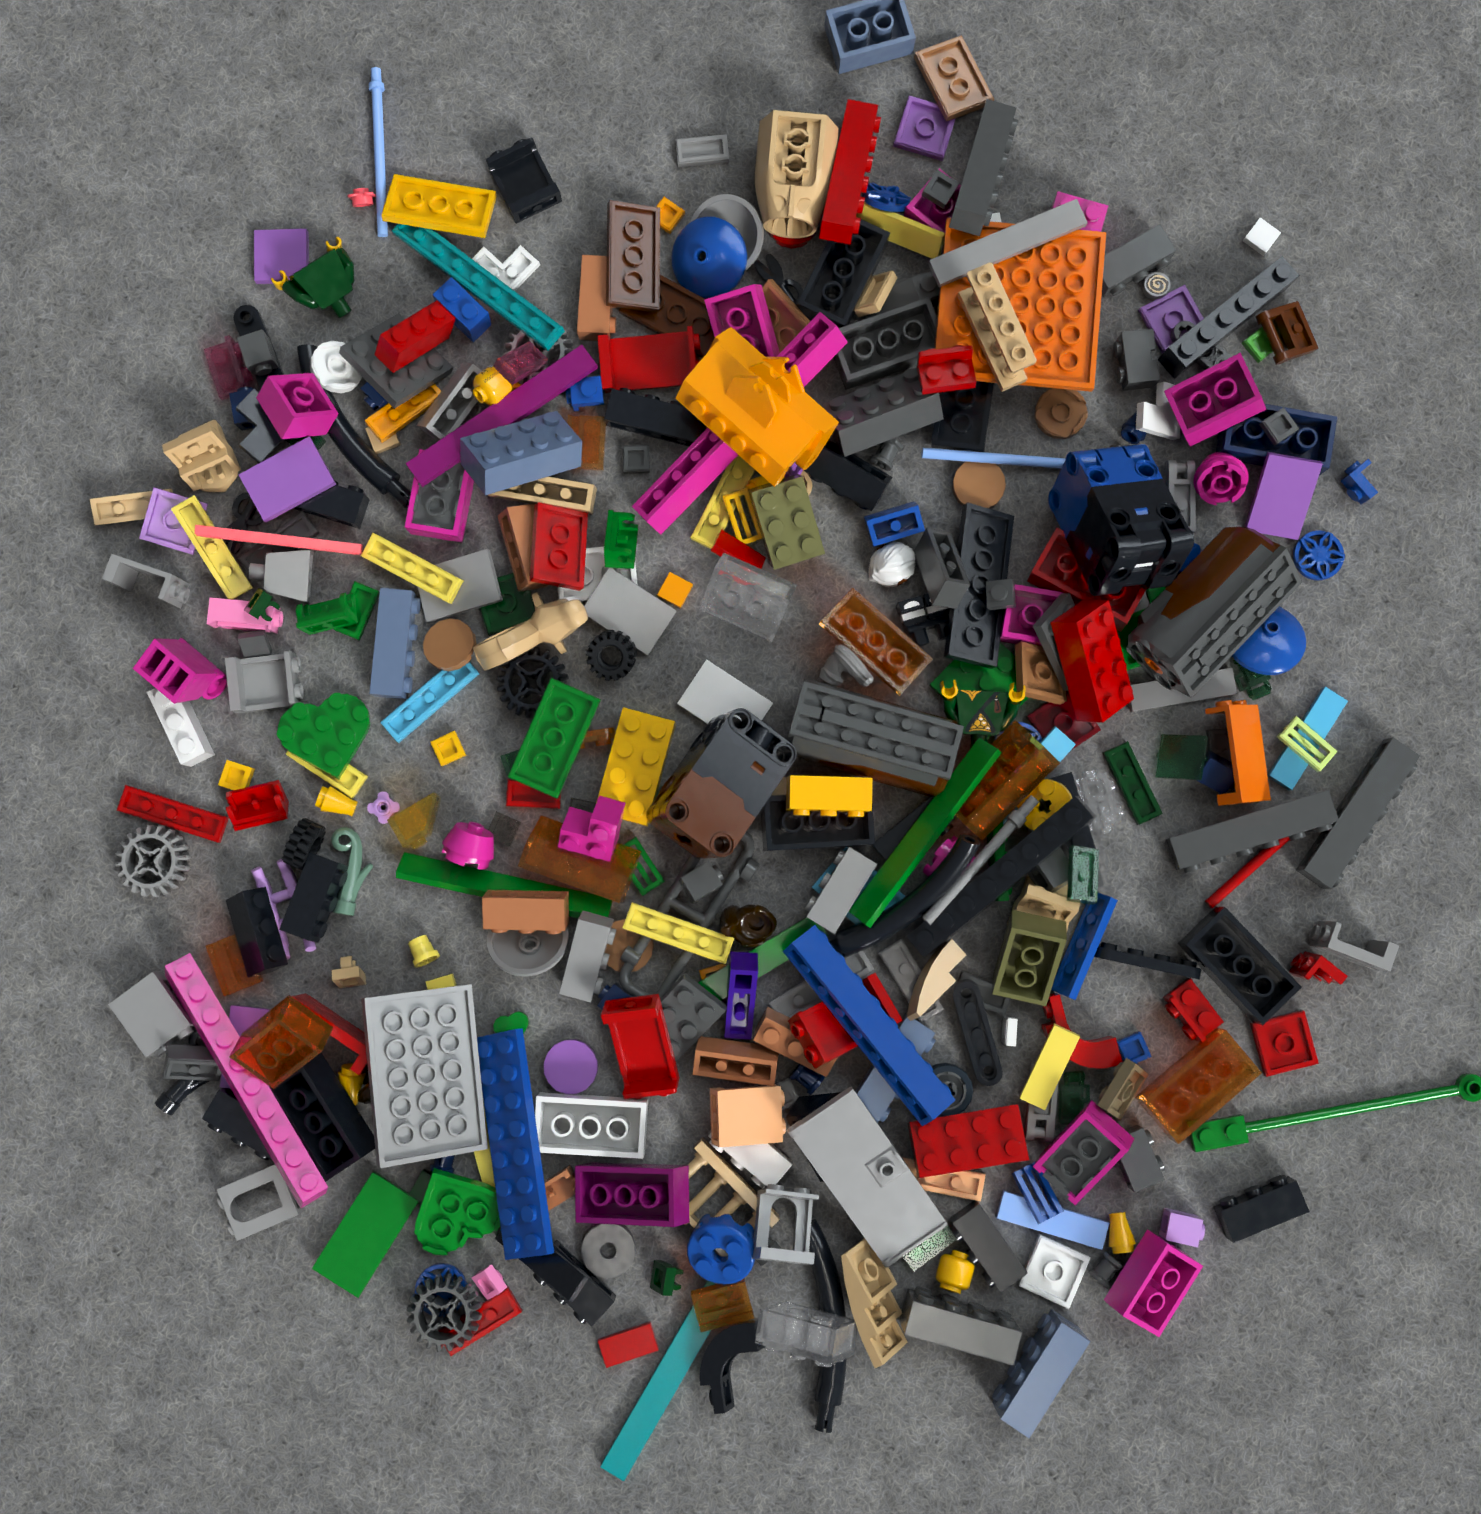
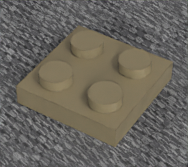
M1126 1058L1123 1063H1119L1113 1073L1114 1079L1111 1084L1104 1087L1101 1091L1098 1106L1121 1120L1149 1074L1136 1063Z

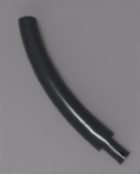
M309 344L297 346L302 374L311 373L310 359L318 348L317 346ZM323 388L339 413L327 432L332 441L349 463L383 495L389 493L404 508H408L409 502L404 496L410 500L411 491L399 482L400 475L362 440L341 411L332 392Z
M961 834L948 855L931 875L903 899L884 910L871 928L860 922L836 933L837 938L828 942L840 954L844 953L846 957H849L901 931L928 911L953 886L972 860L980 845V841L970 835Z
M814 1219L811 1220L809 1252L815 1253L812 1268L818 1288L822 1320L821 1361L814 1398L815 1401L819 1402V1408L814 1429L820 1432L826 1429V1433H831L835 1406H840L842 1403L847 1362V1323L843 1292L837 1267L828 1242L817 1220Z

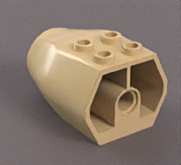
M773 110L760 121L755 166V190L763 227L773 235L784 238H805L816 232L824 213L837 151L839 128L827 115Z

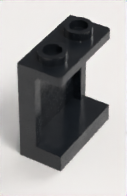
M532 137L518 140L512 147L506 150L495 151L486 159L488 169L516 224L562 202L560 191L556 183L553 182Z

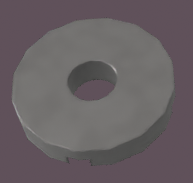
M597 1224L585 1235L581 1246L582 1259L586 1268L594 1275L602 1278H616L624 1274L632 1265L636 1254V1242L633 1235L624 1225ZM613 1243L616 1247V1254L612 1257L604 1256L601 1252L603 1244Z

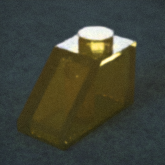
M433 792L387 820L403 848L412 847L415 850L427 843L425 838L432 834L441 801L438 793Z

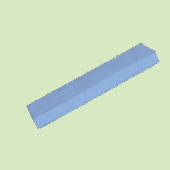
M1005 1190L1002 1191L995 1216L997 1219L1101 1250L1103 1249L1110 1224L1108 1221L1062 1208L1064 1212L1037 1224L1024 1197ZM1034 1199L1042 1216L1045 1215L1040 1202Z

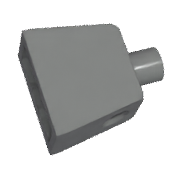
M301 550L266 553L265 564L250 563L249 579L264 580V591L310 602L314 552Z

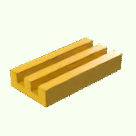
M748 487L722 495L736 539L744 544L762 539L748 493ZM741 495L745 497L756 535L752 536L739 498ZM734 498L747 537L745 539H742L730 499Z

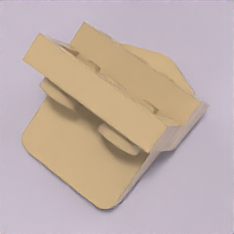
M211 420L179 435L178 438L162 445L163 453L177 466L180 477L193 491L200 489L204 492H226L237 478L238 471L241 470L235 453L227 443L223 430L216 420Z
M1027 875L1021 894L1014 902L1012 910L1066 921V929L1068 930L1069 922L1079 912L1080 902L1071 899L1072 886L1070 883L1052 893L1041 886L1035 885L1029 875Z

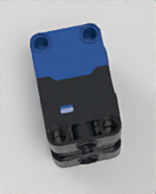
M1137 444L1068 452L1053 488L1049 492L1048 503L1061 530L1064 531L1067 543L1084 576L1091 595L1116 594L1121 591L1122 587L1141 585L1143 589L1170 586L1194 546V536L1162 478L1158 466L1150 455L1147 445Z

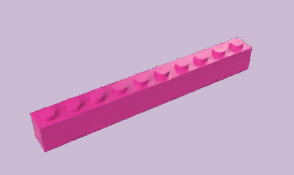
M819 312L777 357L789 358V361L785 363V368L789 372L791 371V366L797 365L803 387H805L848 341L837 325ZM707 428L632 507L661 535L723 472L738 454Z
M191 953L165 965V977L300 1208L326 1194L328 1189L326 1182Z

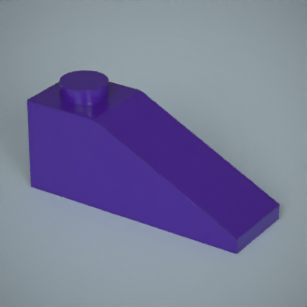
M730 951L724 1038L751 1039L758 979V953Z

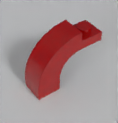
M1050 994L1047 1005L1043 1006L1045 1017L1047 1019L1050 1018L1051 1022L1041 1024L1046 1038L1054 1023L1070 1030L1060 994ZM1111 1035L1093 1040L1079 1038L1069 1059L1081 1066L1097 1069L1115 1067L1122 1062L1116 1037Z

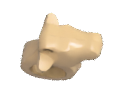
M533 593L532 599L535 605V612L532 617L473 646L477 661L484 671L520 656L543 642L553 644L561 654L567 652L562 640L588 620L586 609L581 601L559 599L544 604L539 593Z

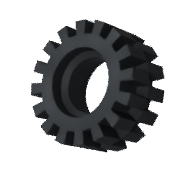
M604 631L589 644V649L586 652L588 659L586 661L587 665H591V672L595 671L597 673L596 677H605V681H610V679L616 681L621 677H625L630 672L636 662L637 650H634L635 644L630 642L628 635L625 637L621 631ZM607 646L617 647L622 655L620 663L616 665L607 664L602 658L603 648Z
M302 818L297 826L294 827L293 833L290 834L289 841L286 842V849L283 851L284 856L282 857L283 862L303 870L309 853L317 855V852L320 850L326 828L311 820Z

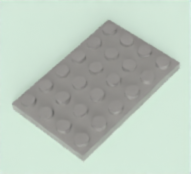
M472 984L361 998L377 1168H386L488 1149Z

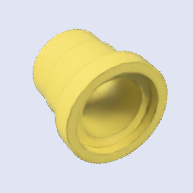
M427 935L419 936L408 943L414 958L413 964L415 968L425 966L440 957L438 950H434Z

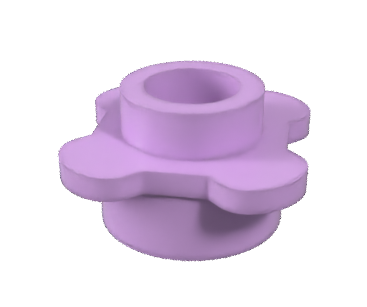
M380 792L378 798L373 803L368 804L367 810L369 813L375 814L380 823L386 824L389 822V818L400 810V805L398 802L390 799L387 792ZM383 805L386 806V809H385V810H382V809H381V807H382Z

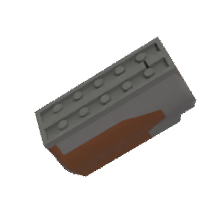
M1225 527L1180 572L1172 584L1167 586L1138 616L1137 626L1127 638V652L1163 687L1168 690H1178L1192 698L1302 583L1288 549L1271 541L1254 529L1248 527Z
M804 679L787 741L795 747L797 757L803 758L809 763L858 777L872 778V781L925 796H937L943 792L951 778L964 726L951 719Z

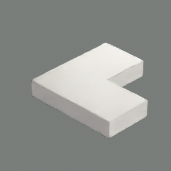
M521 245L503 264L484 246L472 258L514 291L540 266L539 261Z
M1167 382L1157 383L1156 405L1147 402L1137 403L1136 430L1170 440L1180 439V425L1164 393L1165 390L1175 386L1174 384Z

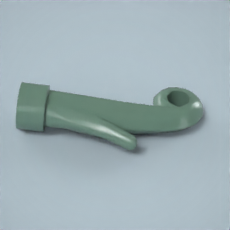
M341 827L333 833L331 843L339 851H351L347 863V880L340 888L337 905L332 913L354 916L355 901L359 889L366 876L372 870L373 865L370 863L361 870L362 844L360 837L351 828ZM346 835L350 838L351 842L342 845L339 843V838Z

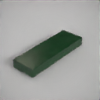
M1127 741L1103 752V756L1136 824L1140 825L1163 814L1129 742Z

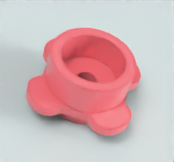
M369 188L353 189V194H348L347 196L352 200L353 207H365L374 205L373 198L376 197V194L369 192Z

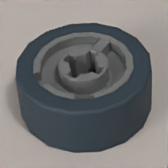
M940 1063L932 1066L933 1072L944 1084L950 1085L951 1095L955 1098V1101L940 1116L960 1114L966 1110L973 1095L972 1081L967 1073L954 1064Z

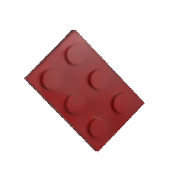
M540 502L534 506L529 581L577 591L584 588L588 513Z

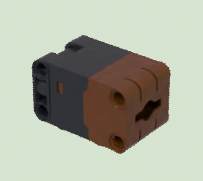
M738 708L727 714L712 718L695 739L684 759L664 783L658 796L648 808V822L698 859L729 856L797 757L795 747L771 726L744 708ZM778 748H781L785 753V759L783 762H781L783 759V753Z

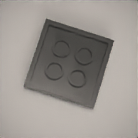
M399 313L342 345L339 354L394 409L447 377L453 370V366L435 348L394 373L374 355L380 334L405 320Z

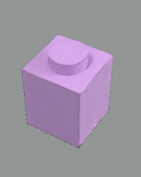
M1164 1208L1159 1235L1167 1241L1198 1247L1199 1240L1202 1241L1205 1234L1203 1219L1194 1214Z

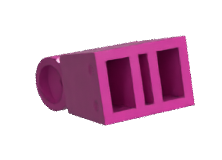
M182 637L179 640L154 639L133 667L139 675L174 704L196 700L201 696L207 700L218 697L228 687L226 674Z

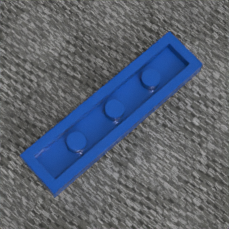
M1091 891L1055 976L1052 991L1076 1000L1118 900Z

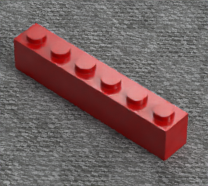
M847 100L819 239L850 245L852 235H858L861 218L856 217L857 213L862 214L865 197L860 195L861 192H867L869 177L864 175L865 172H871L873 157L869 156V152H875L877 137L873 136V133L879 132L881 117L877 116L878 105Z

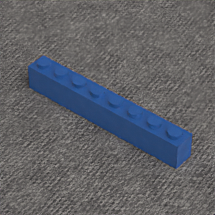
M814 925L783 951L921 1126L933 1121L955 1101L949 1087L938 1079L933 1072L932 1066L922 1059L916 1051L914 1044L901 1033L895 1020L885 1013L880 1006L879 1000L869 993L863 985L862 979L852 972L846 964L845 958L832 947L823 931Z

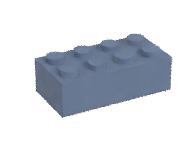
M557 411L549 412L460 438L461 465L484 495H489L581 467L582 440Z
M1051 1309L1049 1314L1045 1313L1040 1318L1037 1328H1039L1033 1338L1029 1337L1022 1348L1023 1355L1019 1361L1015 1360L1014 1366L1011 1365L1007 1372L1009 1377L1004 1385L999 1384L992 1396L994 1399L992 1403L1000 1419L1028 1438L1036 1429L1090 1343L1078 1326L1053 1309Z

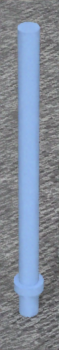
M373 67L371 68L369 91L372 92L377 236L388 237V222L382 221L381 216L386 201L382 92H384L385 88L381 79V69Z
M922 448L921 458L1057 469L1062 468L1066 459L936 448Z

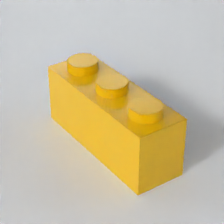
M790 775L786 778V810H793V815L809 816L810 811H820V816H837V811L848 812L847 817H864V812L872 811V778Z

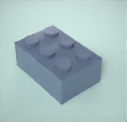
M862 0L826 10L824 28L838 74L913 54L916 37L904 0Z

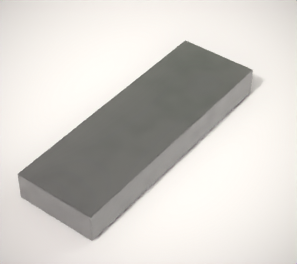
M900 939L880 951L879 954L909 1003L921 970L904 941ZM937 999L918 1017L920 1023L944 1010L940 1001Z

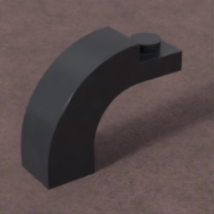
M764 1317L740 1321L720 1332L708 1345L700 1367V1386H711L709 1400L714 1408V1414H723L735 1407L731 1383V1366L735 1357L739 1353L758 1352L768 1346Z

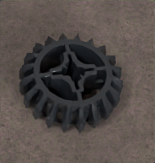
M539 647L534 648L533 655H531L529 650L524 653L525 656L521 657L520 655L516 657L515 661H507L510 665L508 668L500 666L499 669L506 674L496 678L497 681L504 683V685L497 687V691L506 692L500 697V700L502 702L511 700L506 708L512 710L517 706L515 710L517 716H520L525 710V717L527 719H531L533 711L536 713L540 702L526 704L521 701L531 694H538L543 697L546 690L544 688V680L550 670L553 673L554 679L560 682L569 679L568 674H559L565 669L564 664L555 666L559 658L555 655L548 660L550 657L549 650H545L542 656H540ZM531 662L544 664L542 668L539 667L533 672H528L521 667ZM515 672L522 680L521 686L518 689L519 692L514 695L512 690V679ZM525 674L533 679L538 677L536 682L542 691L540 692L532 686L531 689H528L530 684L523 675Z

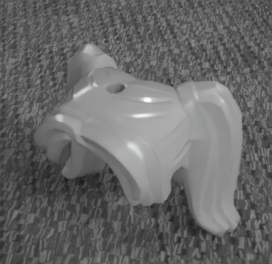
M847 642L846 645H836L834 653L827 658L819 675L822 680L834 687L843 684L844 681H851L853 678L863 687H867L873 681L879 683L885 680L887 676L877 662L861 646L854 642Z

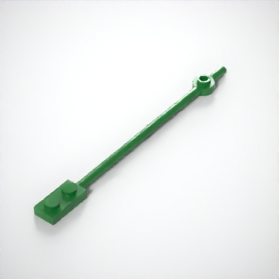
M1466 1073L1457 1078L1455 1085L1245 1122L1244 1115L1239 1114L1190 1123L1188 1128L1194 1152L1239 1145L1249 1143L1248 1133L1457 1095L1463 1100L1476 1102L1481 1099V1077ZM1474 1083L1475 1091L1471 1093L1469 1087Z

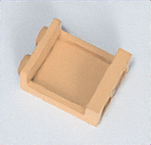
M767 1085L730 1089L721 1087L710 1088L711 1143L717 1147L783 1142L786 1123L784 1118H782L785 1096L781 1086Z

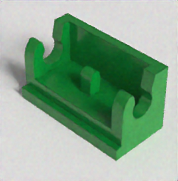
M608 510L604 543L605 567L634 569L638 525L623 522L624 520L634 521V514Z
M345 592L341 593L339 598L304 606L303 604H298L296 606V628L311 635L358 623L355 595H346Z

